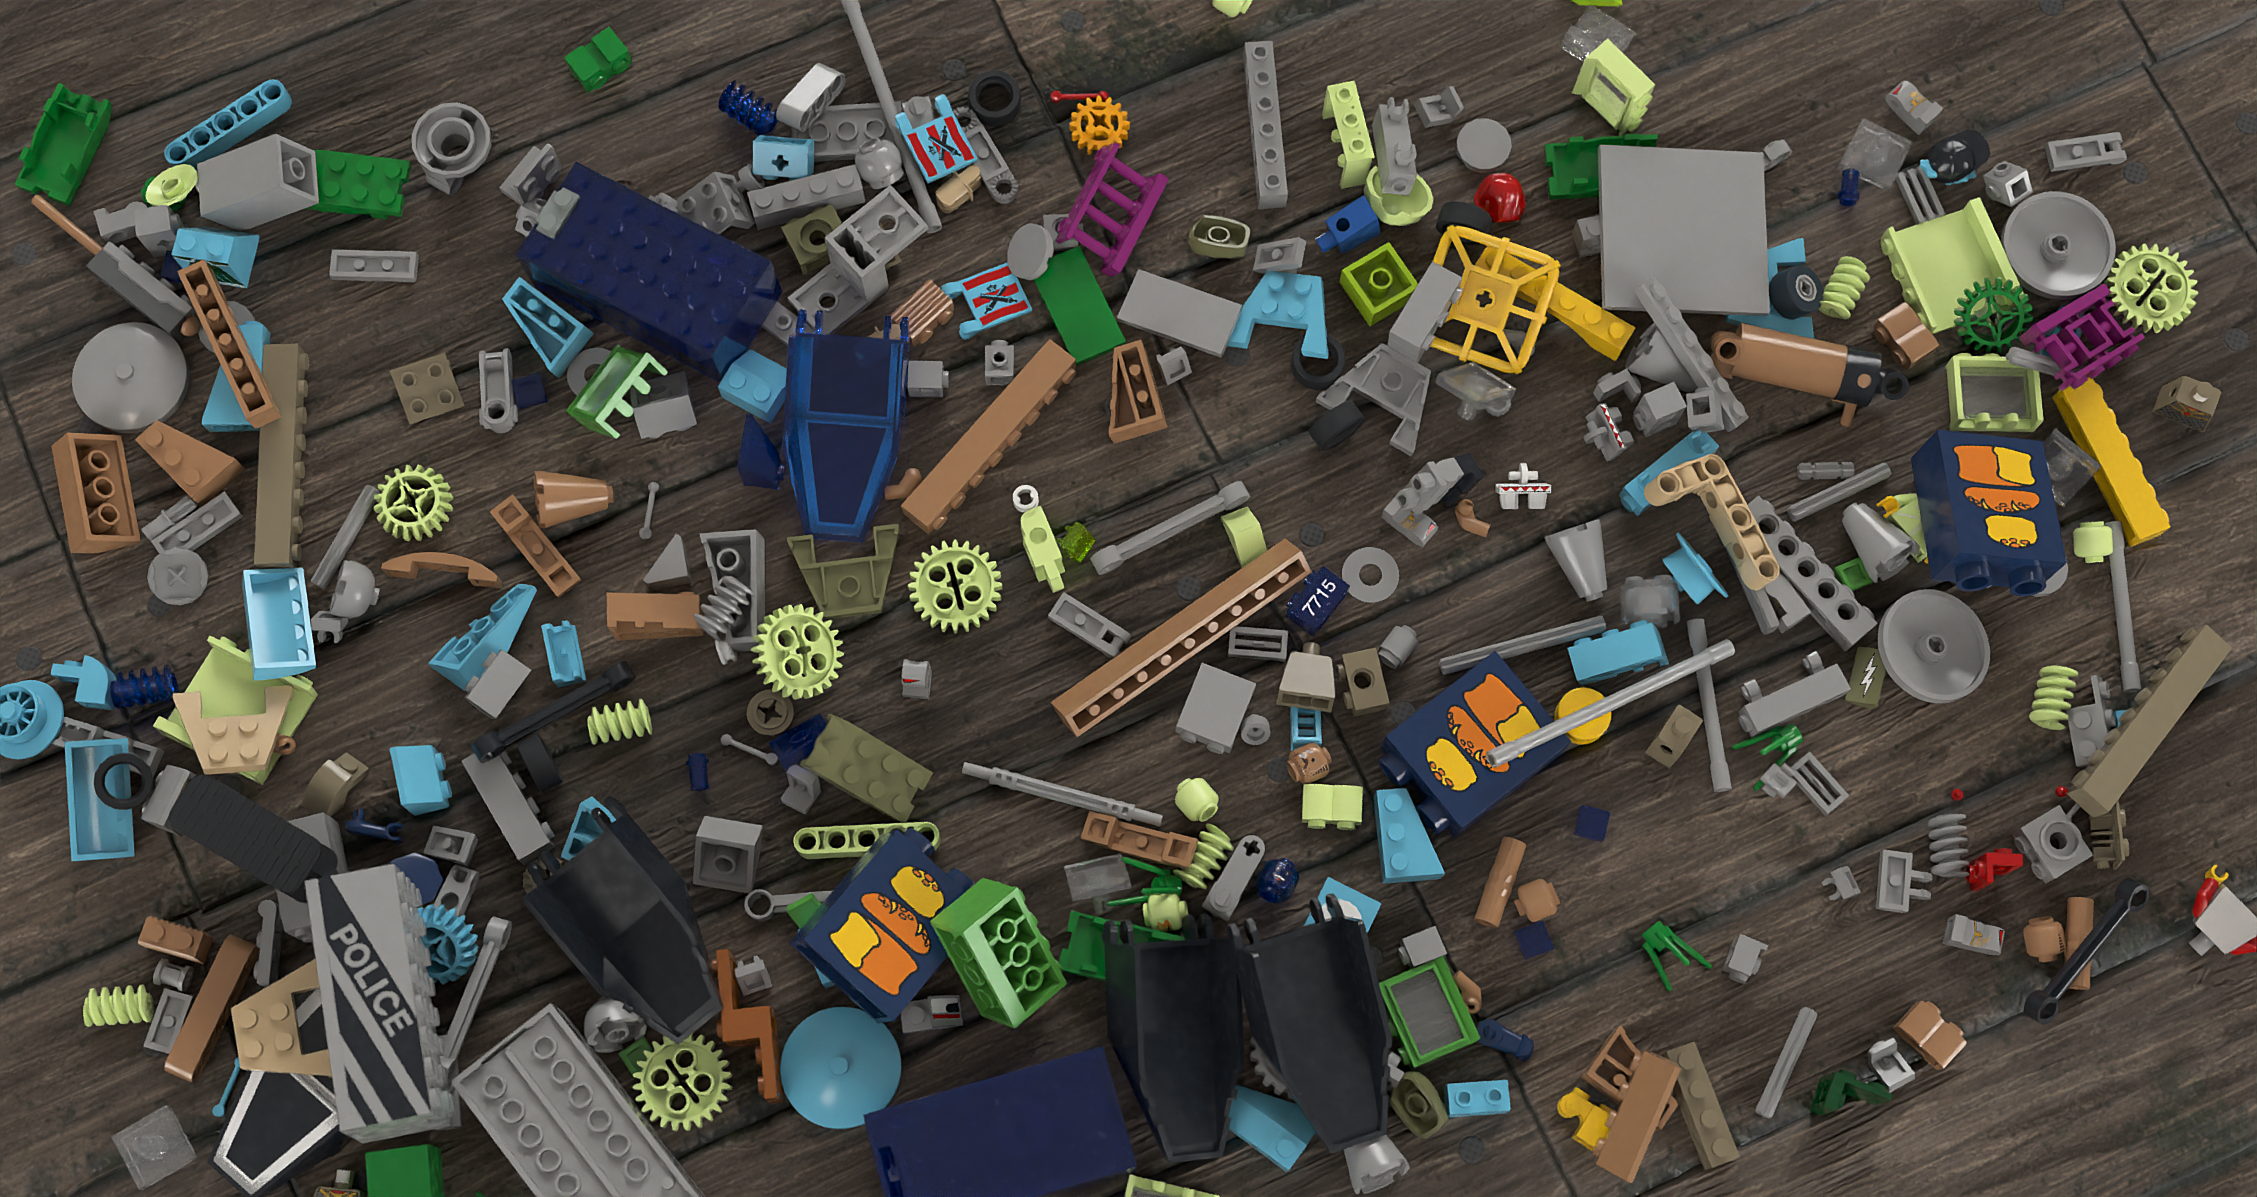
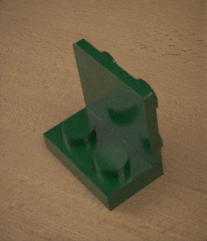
M1839 1070V1072H1832L1820 1077L1809 1111L1820 1116L1834 1112L1837 1108L1840 1109L1842 1107L1846 1094L1873 1105L1891 1101L1893 1094L1886 1092V1087L1879 1083L1868 1081L1866 1084L1856 1080L1857 1075L1845 1070Z

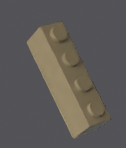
M1695 1042L1661 1054L1660 1056L1676 1062L1681 1068L1673 1091L1704 1170L1740 1158Z

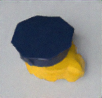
M412 853L391 861L390 864H395L401 872L404 871L405 877H409L410 882L415 884L416 889L419 888L422 906L417 907V909L421 907L426 908L428 905L435 903L436 894L443 879L434 860L417 853Z

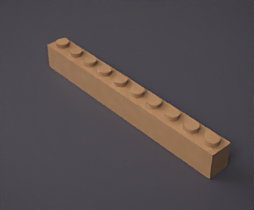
M1283 539L1057 697L1051 704L1062 723L1076 737H1079L1312 573L1302 551L1287 539Z

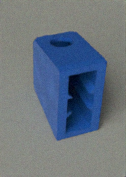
M1363 195L1326 220L1328 231L1315 238V241L1322 253L1337 246L1341 254L1346 253L1381 234L1378 217Z

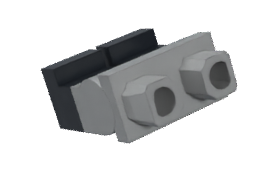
M1470 453L1442 460L1436 465L1434 461L1428 462L1396 494V499L1402 509L1411 508L1415 515L1428 510L1433 504L1444 502L1447 508L1455 507L1484 475Z

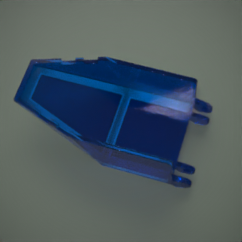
M800 309L795 332L790 334L788 338L782 442L784 460L787 463L789 478L797 500L796 504L804 534H813L814 539L863 543L898 459L905 422L910 344L908 317H902L900 321V339H890L892 320L891 316L886 315L883 338L822 333L823 311L817 310L815 314V333L805 332L807 313L806 309Z

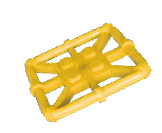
M1454 225L1447 227V231L1439 242L1433 262L1443 267L1451 242L1453 241L1465 266L1460 286L1463 292L1457 303H1452L1445 323L1455 319L1471 326L1463 346L1435 337L1430 347L1458 356L1459 360L1464 362L1469 360L1504 373H1515L1517 375L1523 372L1522 369L1529 361L1541 325L1546 323L1547 317H1545L1559 278L1560 263L1547 254L1512 243L1506 237L1500 239L1464 226L1454 227ZM1460 237L1498 250L1490 271L1472 265ZM1506 253L1543 265V267L1516 280L1498 274ZM1548 274L1534 312L1513 305L1520 286ZM1487 291L1489 292V298L1492 299V303L1486 304L1483 308L1480 307V301L1476 299L1478 294L1483 295ZM1510 312L1531 319L1517 358L1504 333ZM1478 328L1497 334L1509 362L1471 349Z

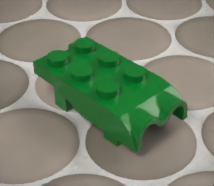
M58 83L52 97L48 98L43 108L44 113L34 131L30 148L24 146L18 158L24 166L14 185L20 190L35 195L38 191L48 193V197L52 201L70 206L109 125L111 103L107 99H104L101 103L88 95L75 94L69 91L63 84Z
M1625 134L1624 136H1606L1584 140L1583 136L1569 137L1567 143L1545 144V166H1551L1552 177H1548L1547 180L1549 200L1599 197L1598 147L1600 145L1656 147L1657 134Z
M314 150L319 203L304 209L329 213L370 214L372 218L386 220L387 215L402 217L405 198L401 194L403 183H409L412 169L410 161L328 150Z
M1075 911L1070 912L1066 933H1070L1071 937L1068 949H1061L1058 961L1063 968V972L1106 982L1102 929L1104 923L1109 919ZM1115 921L1118 929V944H1123L1119 937L1120 922ZM1132 924L1134 943L1185 939L1182 936Z

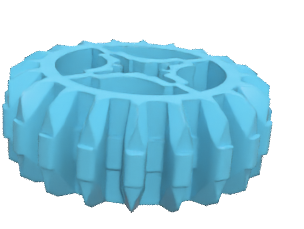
M433 904L428 905L426 908H418L419 916L424 918L426 926V936H422V942L425 948L428 947L431 958V966H426L429 978L432 977L435 983L439 980L442 985L448 983L449 980L453 982L458 980L469 971L470 966L477 957L475 953L478 951L479 946L474 942L477 940L478 935L470 933L473 924L466 925L463 922L465 915L457 917L455 915V908L447 912L444 904L437 908ZM439 940H442L436 948H433Z

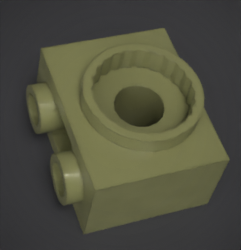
M832 204L826 207L819 206L812 210L809 215L802 218H793L785 226L781 227L784 239L803 275L831 263L826 241L819 246L812 243L819 238L825 240L828 234L842 224Z

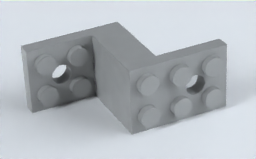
M889 185L825 237L831 263L788 297V302L817 334L826 341L889 290L885 264L928 230V225L899 193ZM884 219H892L896 223L891 230H883L879 225ZM830 296L836 301L832 307L824 308L820 305L822 298Z

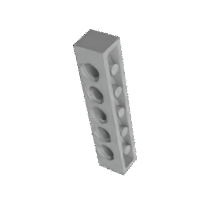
M1245 42L1243 60L1258 209L1284 208L1287 203L1288 191L1273 42Z
M1758 495L1748 504V507L1758 526L1759 524H1764L1770 529L1771 534H1762L1779 565L1780 575L1788 579L1811 611V616L1846 652L1878 624L1874 620L1873 613L1855 600L1852 590L1848 586L1842 585L1834 577L1833 570L1816 558L1812 547L1806 542L1802 543L1795 535L1794 528L1776 515L1773 505ZM1783 545L1787 547L1790 555L1781 554L1778 546ZM1798 567H1805L1809 571L1810 577L1802 576L1798 571ZM1818 588L1826 589L1829 593V598L1821 597L1818 593ZM1838 609L1845 610L1849 614V620L1842 619L1838 614Z

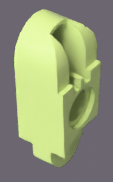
M1041 506L1027 510L1021 517L1023 546L1038 582L1047 579L1053 593L1062 590L1064 585L1060 574L1064 573L1065 569L1062 563V555Z

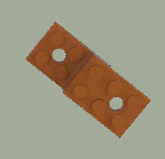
M729 949L716 950L717 959H712V970L719 982V992L724 1008L720 1010L721 1019L716 1021L718 1038H721L730 1048L759 1045L755 1046L756 1061L762 1067L763 1076H758L759 1094L763 1098L765 1097V1100L770 1104L783 1103L776 1012L770 1006L739 1008L738 983L734 971L736 969V957Z

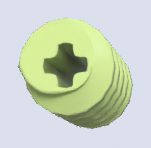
M1844 256L1840 258L1839 265L1836 266L1834 274L1829 279V284L1824 288L1823 301H1820L1821 307L1818 310L1830 317L1849 319L1851 316L1849 310L1855 308L1854 301L1860 299L1859 292L1865 289L1864 283L1869 281L1870 276L1865 271L1867 268L1862 261L1854 257Z
M2052 665L2043 667L2039 672L2041 678L2037 681L2039 689L2034 693L2037 700L2032 702V709L2034 711L2030 713L2029 718L2033 723L2043 728L2063 730L2066 727L2060 724L2059 720H2068L2069 716L2061 712V710L2071 709V704L2065 702L2064 699H2072L2074 696L2066 688L2076 687V683L2069 680V677H2077L2079 673L2074 669Z
M639 699L638 708H634L631 701H627L626 710H623L620 704L616 703L614 712L610 711L608 705H604L603 714H599L596 707H592L591 716L588 717L589 735L593 745L597 743L598 736L602 742H608L610 733L615 741L620 740L622 732L627 739H630L633 729L639 737L644 735L645 727L649 734L652 735L650 714L643 699Z
M1209 823L1206 824L1209 833L1201 831L1199 834L1202 842L1198 841L1190 868L1180 867L1182 871L1173 870V873L1179 876L1186 884L1205 890L1207 886L1203 878L1214 879L1209 870L1211 868L1221 869L1216 860L1226 861L1228 859L1223 850L1234 851L1230 838L1223 831Z
M144 984L139 985L137 994H134L132 985L127 986L124 995H122L119 986L114 988L113 995L109 994L107 987L102 988L100 996L97 995L95 988H91L83 1008L84 1022L87 1027L92 1026L93 1023L97 1026H102L105 1023L115 1025L118 1021L121 1024H128L130 1020L133 1023H140L142 1019L145 1022H151L154 1014L153 998L150 993L146 992Z

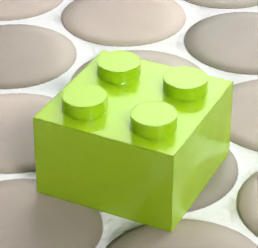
M1389 242L1344 268L1339 281L1370 327L1404 307L1418 286L1417 281Z

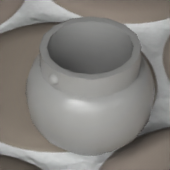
M878 137L863 142L859 146L860 151L855 157V164L859 176L864 181L869 182L872 189L887 187L902 177L904 172L901 167V154L895 144L887 140H879Z

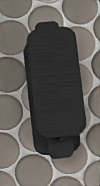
M198 775L191 779L170 810L169 822L175 830L300 903H308L305 886L306 880L338 875L336 870L338 858L332 849L320 843L310 834L208 775Z

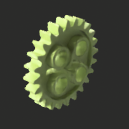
M2142 244L2138 250L2135 246H2132L2127 252L2123 251L2118 256V259L2114 260L2112 268L2107 275L2109 278L2103 282L2111 291L2107 297H2112L2113 306L2118 308L2113 315L2123 314L2122 323L2125 324L2131 320L2133 321L2132 327L2134 329L2142 325L2144 333H2147L2151 327H2153L2155 333H2158L2163 327L2168 331L2174 324L2178 326L2183 321V318H2186L2191 313L2189 309L2196 304L2192 299L2198 294V291L2191 289L2198 282L2196 280H2189V276L2194 271H2185L2184 266L2187 264V261L2180 263L2176 261L2179 253H2175L2171 257L2168 255V247L2159 252L2157 244H2154L2150 250H2148L2146 244ZM2142 266L2147 267L2151 274L2145 272ZM2163 270L2165 272L2164 276L2151 290V293L2144 299L2142 304L2137 306L2136 302L2149 288L2150 283L2159 275L2160 271ZM2166 283L2171 284L2174 290L2169 289ZM2127 286L2133 288L2136 294L2129 292ZM2150 303L2155 304L2159 311L2154 310Z
M954 540L952 547L949 548L946 542L942 541V550L939 551L932 545V555L929 556L923 552L922 558L924 563L916 561L914 563L915 568L919 572H910V578L916 581L908 584L909 590L916 591L910 595V600L913 602L919 601L914 606L915 612L924 610L921 619L925 621L931 617L930 624L932 628L941 623L942 632H945L948 626H952L954 633H957L958 627L963 625L966 632H969V623L980 627L979 618L982 617L988 621L989 615L987 610H997L996 605L992 601H1001V595L995 592L1002 589V583L996 582V580L1001 578L1000 571H993L997 567L996 561L987 563L990 557L989 553L986 552L980 556L979 545L974 547L973 550H969V541H966L963 547H958L957 540ZM948 563L953 565L964 605L963 610H959L947 568ZM964 564H969L973 567V571L966 575L958 572V569ZM940 571L946 575L940 582H934L930 579L934 572ZM970 591H977L981 594L980 598L973 602L968 601L965 597ZM943 598L953 601L952 606L948 609H941L937 604Z
M802 604L794 606V608L788 605L783 607V610L779 608L773 611V615L764 617L766 624L763 623L757 626V629L762 634L753 636V639L759 643V646L751 648V651L759 653V657L752 660V662L756 664L761 663L762 666L756 673H765L767 675L763 682L764 685L773 682L772 692L782 689V697L785 698L792 694L793 700L802 698V695L804 699L811 698L813 694L823 693L822 688L831 687L830 680L838 678L837 673L833 669H839L843 666L836 659L844 656V653L837 651L836 648L843 644V642L834 640V636L839 631L829 630L832 621L822 622L823 612L813 616V607L804 610ZM805 629L810 633V641L805 638ZM779 634L785 640L784 647L778 641ZM811 658L816 660L817 669L812 667ZM785 663L790 665L791 675L786 672Z
M692 1033L679 1045L663 1036L664 1044L662 1046L655 1041L652 1042L655 1049L653 1053L647 1050L643 1051L648 1058L646 1062L637 1061V1064L643 1070L642 1072L633 1073L634 1077L641 1080V1083L634 1085L633 1089L642 1091V1094L635 1100L637 1102H646L641 1111L643 1113L653 1111L650 1117L652 1122L661 1117L660 1126L663 1128L670 1121L674 1131L679 1129L680 1123H683L686 1131H690L691 1122H695L701 1128V1118L705 1117L712 1122L713 1117L710 1112L715 1110L721 1113L722 1109L718 1102H728L729 1100L722 1093L723 1090L732 1089L731 1085L724 1083L725 1079L732 1077V1073L723 1071L730 1063L728 1060L719 1061L724 1054L721 1049L712 1052L716 1044L713 1041L704 1046L705 1037L703 1035H700L694 1041ZM685 1052L692 1053L693 1063L687 1068L680 1067V1056ZM668 1059L673 1062L680 1074L684 1077L689 1076L686 1082L700 1099L699 1103H695L685 1088L680 1085L676 1086L679 1083V1079L667 1066L666 1061ZM660 1071H667L669 1075L668 1082L664 1086H656L654 1082L655 1075ZM703 1076L710 1077V1088L705 1092L698 1091L697 1081ZM678 1095H684L687 1099L686 1106L680 1111H675L672 1107L673 1099Z

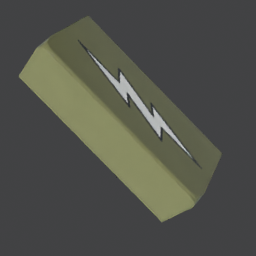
M1857 647L1848 683L1851 690L1846 693L1845 702L1869 709H1874L1878 705L1886 673L1879 649Z

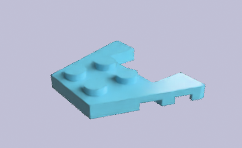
M1798 238L1767 250L1769 284L1772 277L1778 273V266L1805 264L1803 238ZM1770 297V314L1767 316L1725 315V321L1739 326L1740 323L1814 339L1812 317H1801L1794 320L1783 318L1773 307Z
M1267 271L1243 305L1242 312L1227 346L1247 349L1255 323L1306 329L1301 349L1303 356L1328 359L1322 278L1319 276Z

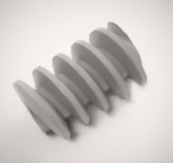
M727 576L722 578L726 587L716 585L714 588L719 596L709 595L707 597L711 606L705 604L700 606L704 616L696 613L693 615L697 626L719 642L721 640L716 632L719 631L725 634L728 632L723 623L734 624L735 621L731 613L741 615L742 611L738 604L741 603L748 606L749 601L745 595L755 596L742 583Z
M1945 814L1936 816V818L1928 821V826L1935 829L1929 833V838L1935 840V842L1929 845V848L1937 852L1930 856V860L1938 864L1931 868L1932 874L1941 877H1963L1970 875V873L1961 871V868L1969 865V862L1960 859V856L1969 852L1967 849L1959 847V844L1968 842V838L1959 836V833L1967 830V827L1958 824V821L1965 819L1966 815Z

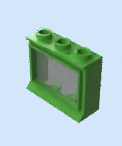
M617 344L566 412L585 428L617 439L620 434L608 425L605 419L613 409L625 417H630L633 414V408L622 397L631 386L641 394H648L650 392V385L639 376L643 370L663 376L668 371L649 353L642 354L622 348Z
M1443 955L1379 983L1392 1038L1396 1036L1401 1048L1397 1049L1399 1057H1401L1404 1066L1409 1064L1411 1070L1481 1039Z

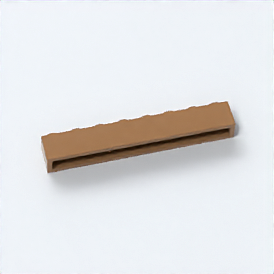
M1049 339L901 505L903 514L928 535L933 529L939 530L946 522V515L952 508L957 509L966 498L964 494L971 487L976 488L982 482L985 476L983 473L988 467H994L1003 457V450L1008 445L1012 447L1021 437L1022 433L1020 431L1027 424L1030 426L1037 420L1042 406L1045 403L1047 405L1051 404L1058 395V388L1063 383L1068 384L1074 378L1077 372L1075 370L1076 359Z

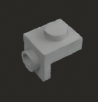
M1453 86L1447 87L1440 95L1419 98L1414 103L1425 128L1451 123L1464 109Z
M1625 369L1615 375L1608 373L1597 381L1598 384L1593 392L1598 402H1601L1623 390L1630 402L1633 403L1637 401L1641 394V384L1635 375H1631L1628 369Z
M792 763L786 772L789 787L781 797V801L785 805L806 814L821 793L819 779L817 775L804 767L801 768Z
M1894 1038L1887 1041H1879L1868 1051V1066L1882 1085L1886 1087L1888 1093L1915 1079V1073L1897 1051V1042Z

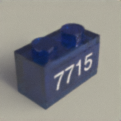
M1324 566L1318 572L1312 570V573L1307 576L1303 583L1306 585L1305 589L1301 594L1295 592L1286 604L1289 608L1286 617L1312 637H1315L1350 589L1349 584Z

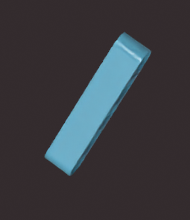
M275 79L265 81L172 141L165 149V158L172 167L188 164L197 170L198 163L219 156L287 112L292 105V99L280 81ZM280 94L277 99L271 100L274 95ZM257 109L254 114L248 115L251 110ZM233 124L230 129L224 130L226 126ZM209 140L206 145L200 146L203 141ZM186 155L184 159L177 161L180 156Z

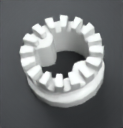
M1029 485L1018 487L1013 493L1014 506L1022 513L1037 507L1039 498L1036 489ZM1023 493H1029L1032 502L1028 505H1022L1019 496Z
M727 637L724 641L719 642L715 640L716 649L723 665L727 664V661L730 659L733 661L738 660L737 652H734L735 650L728 644Z

